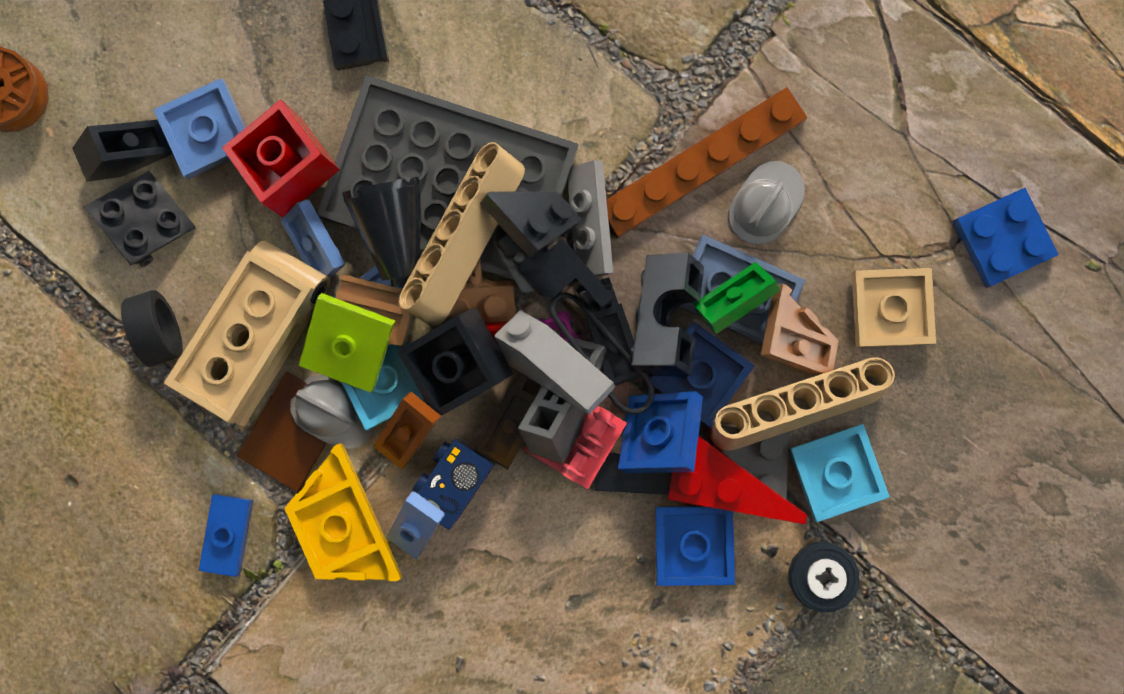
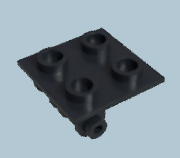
M150 171L83 206L85 211L130 266L139 264L141 267H146L154 260L151 255L153 252L196 227Z

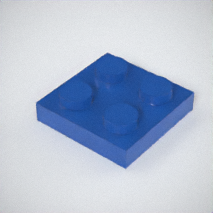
M1022 188L952 221L985 288L1059 255L1026 188Z
M696 391L654 394L653 402L648 410L634 415L626 413L625 422L628 424L623 431L618 469L624 473L694 472L703 396ZM648 395L629 396L627 407L630 409L642 407L646 403Z
M655 506L657 586L735 585L733 511L706 506Z

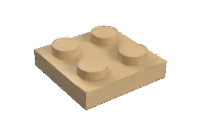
M932 268L860 270L852 272L856 348L936 344Z

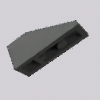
M574 338L589 361L600 371L606 352L605 346ZM542 386L519 425L518 430L531 454L564 464L582 431L587 413Z

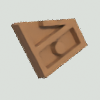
M778 285L780 292L772 296L761 356L816 376L833 371L839 340L828 328L823 327L819 323L817 316L808 307L801 308L789 295L792 290L788 285Z

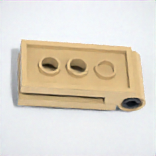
M265 240L259 242L251 252L247 250L164 384L223 420L244 427L310 322L311 314L313 313L310 310L315 308L317 297L321 293L327 294L330 287V278ZM249 334L248 341L243 345L245 336ZM228 366V372L223 378V371Z

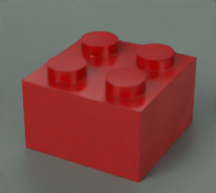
M281 99L222 147L258 200L281 217L285 216L297 202L303 201L340 171L301 116Z

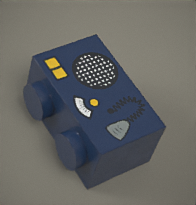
M454 439L451 444L447 441L442 444L433 458L438 464L430 476L423 473L411 490V492H416L445 513L440 525L448 530L456 524L495 466L494 462L477 453L460 439Z

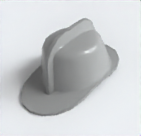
M769 161L759 165L749 175L729 208V222L733 231L740 239L751 244H765L775 240L786 229L805 197V185L801 175L791 165L780 161Z
M315 375L303 380L308 384L301 390H298L296 396L290 401L291 415L299 427L331 446L343 443L345 449L356 448L370 439L376 427L369 431L365 430L342 382L324 375Z

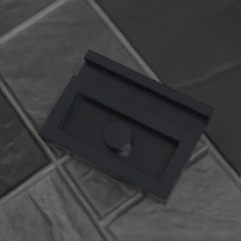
M323 0L333 63L337 71L372 65L373 62L389 61L379 0Z

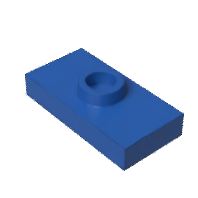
M212 494L198 571L234 577L240 575L253 506L252 499Z

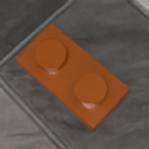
M410 392L402 399L373 446L400 469H403L412 460L441 415L414 393Z

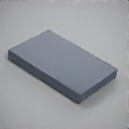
M703 234L692 255L704 266L701 298L754 262H757L772 276L778 285H788L792 290L789 295L795 302H797L806 281ZM772 297L726 327V329L763 345ZM685 303L679 306V308L699 316L693 303Z

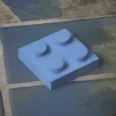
M222 78L153 109L182 175L187 179H191L229 161L230 159L222 147L246 128L230 90Z

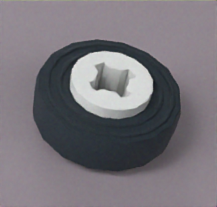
M814 542L801 548L792 558L788 570L789 586L795 598L805 607L820 613L836 612L846 607L856 596L860 584L859 569L853 557L842 547L829 542ZM828 580H832V581H829L828 583H826L825 586L823 587V583L827 582Z

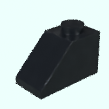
M158 119L87 126L72 147L86 182L123 177L172 154Z

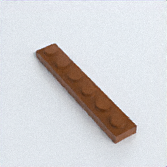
M788 87L606 200L608 222L617 239L805 122L808 117Z

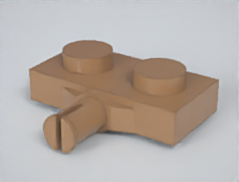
M479 258L474 271L470 274L453 308L441 325L475 307L484 323L510 321L516 315L513 280L491 281L482 279L481 259Z

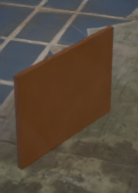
M286 372L275 392L270 396V400L256 424L250 429V434L236 456L298 492L327 443L307 433L295 423L291 415L290 401L296 396L298 390H301L308 383Z

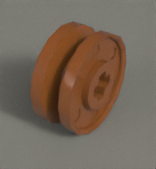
M0 47V131L19 132L32 126L43 115L49 100L48 84L42 72L31 62L15 51Z

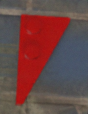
M699 436L694 472H672L668 500L806 524L807 514Z

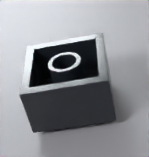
M476 307L455 316L397 351L427 405L441 416L498 385L514 374Z

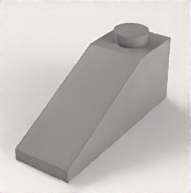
M521 310L494 335L508 365L588 415L615 388L614 383L549 326Z

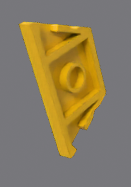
M337 444L332 448L330 455L318 470H315L308 478L301 491L295 494L284 508L315 579L334 580L340 578L363 581L366 579L397 581L403 577L344 444Z

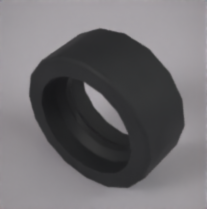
M151 290L123 300L121 305L123 328L128 342L138 359L147 367H152L179 358L183 351L182 337L176 317L164 296L157 290Z

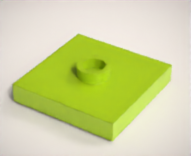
M321 293L316 300L299 366L372 393L376 387L395 320Z

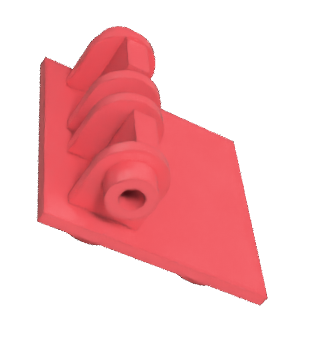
M597 406L590 415L586 414L582 431L564 464L531 454L527 446L524 451L562 473V475L573 482L589 489L628 423L619 419L608 410Z

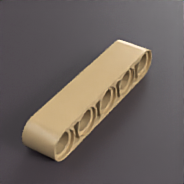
M488 143L477 153L400 294V307L430 326L440 325L447 318L498 225L496 220L485 210L480 202L489 192H515L524 176V165L497 143Z
M877 357L869 358L727 405L716 414L710 431L711 440L715 446L722 450H736L875 403L881 399L893 383L895 377L893 367L884 359ZM865 376H872L873 378H875L878 381L879 386L870 384L866 380ZM835 387L840 389L845 397H836L829 388ZM794 399L804 400L810 409H800L794 403ZM768 411L772 414L775 421L766 422L759 417L757 412ZM726 422L733 423L739 429V433L729 434L722 429L721 424Z

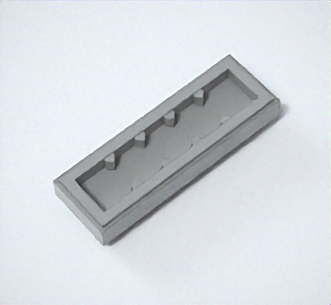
M592 160L571 167L567 181L570 206L582 219L572 230L574 252L596 277L613 274L603 162Z

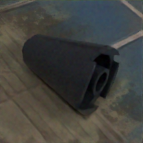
M419 177L410 179L411 186L406 185L405 179L360 187L361 190H358L359 196L353 198L351 190L342 192L344 202L382 281L390 280L392 286L406 284L421 255V184Z

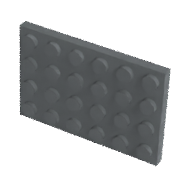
M365 75L335 160L340 171L328 180L317 215L322 219L358 230L344 202L342 192L351 190L353 198L359 196L358 190H361L360 187L405 179L406 185L411 186L410 179L419 177L421 184V251L423 252L474 158L486 144L491 142L497 143L524 165V176L515 192L557 191L561 197L579 144ZM498 224L480 256L481 271L516 282L498 252L497 244L507 234Z

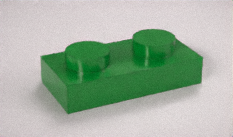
M754 262L702 297L700 302L693 303L697 314L717 334L780 292L776 280L757 262Z

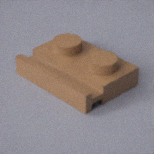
M341 274V284L335 298L395 320L389 344L405 347L413 315L402 309L399 305L402 289Z

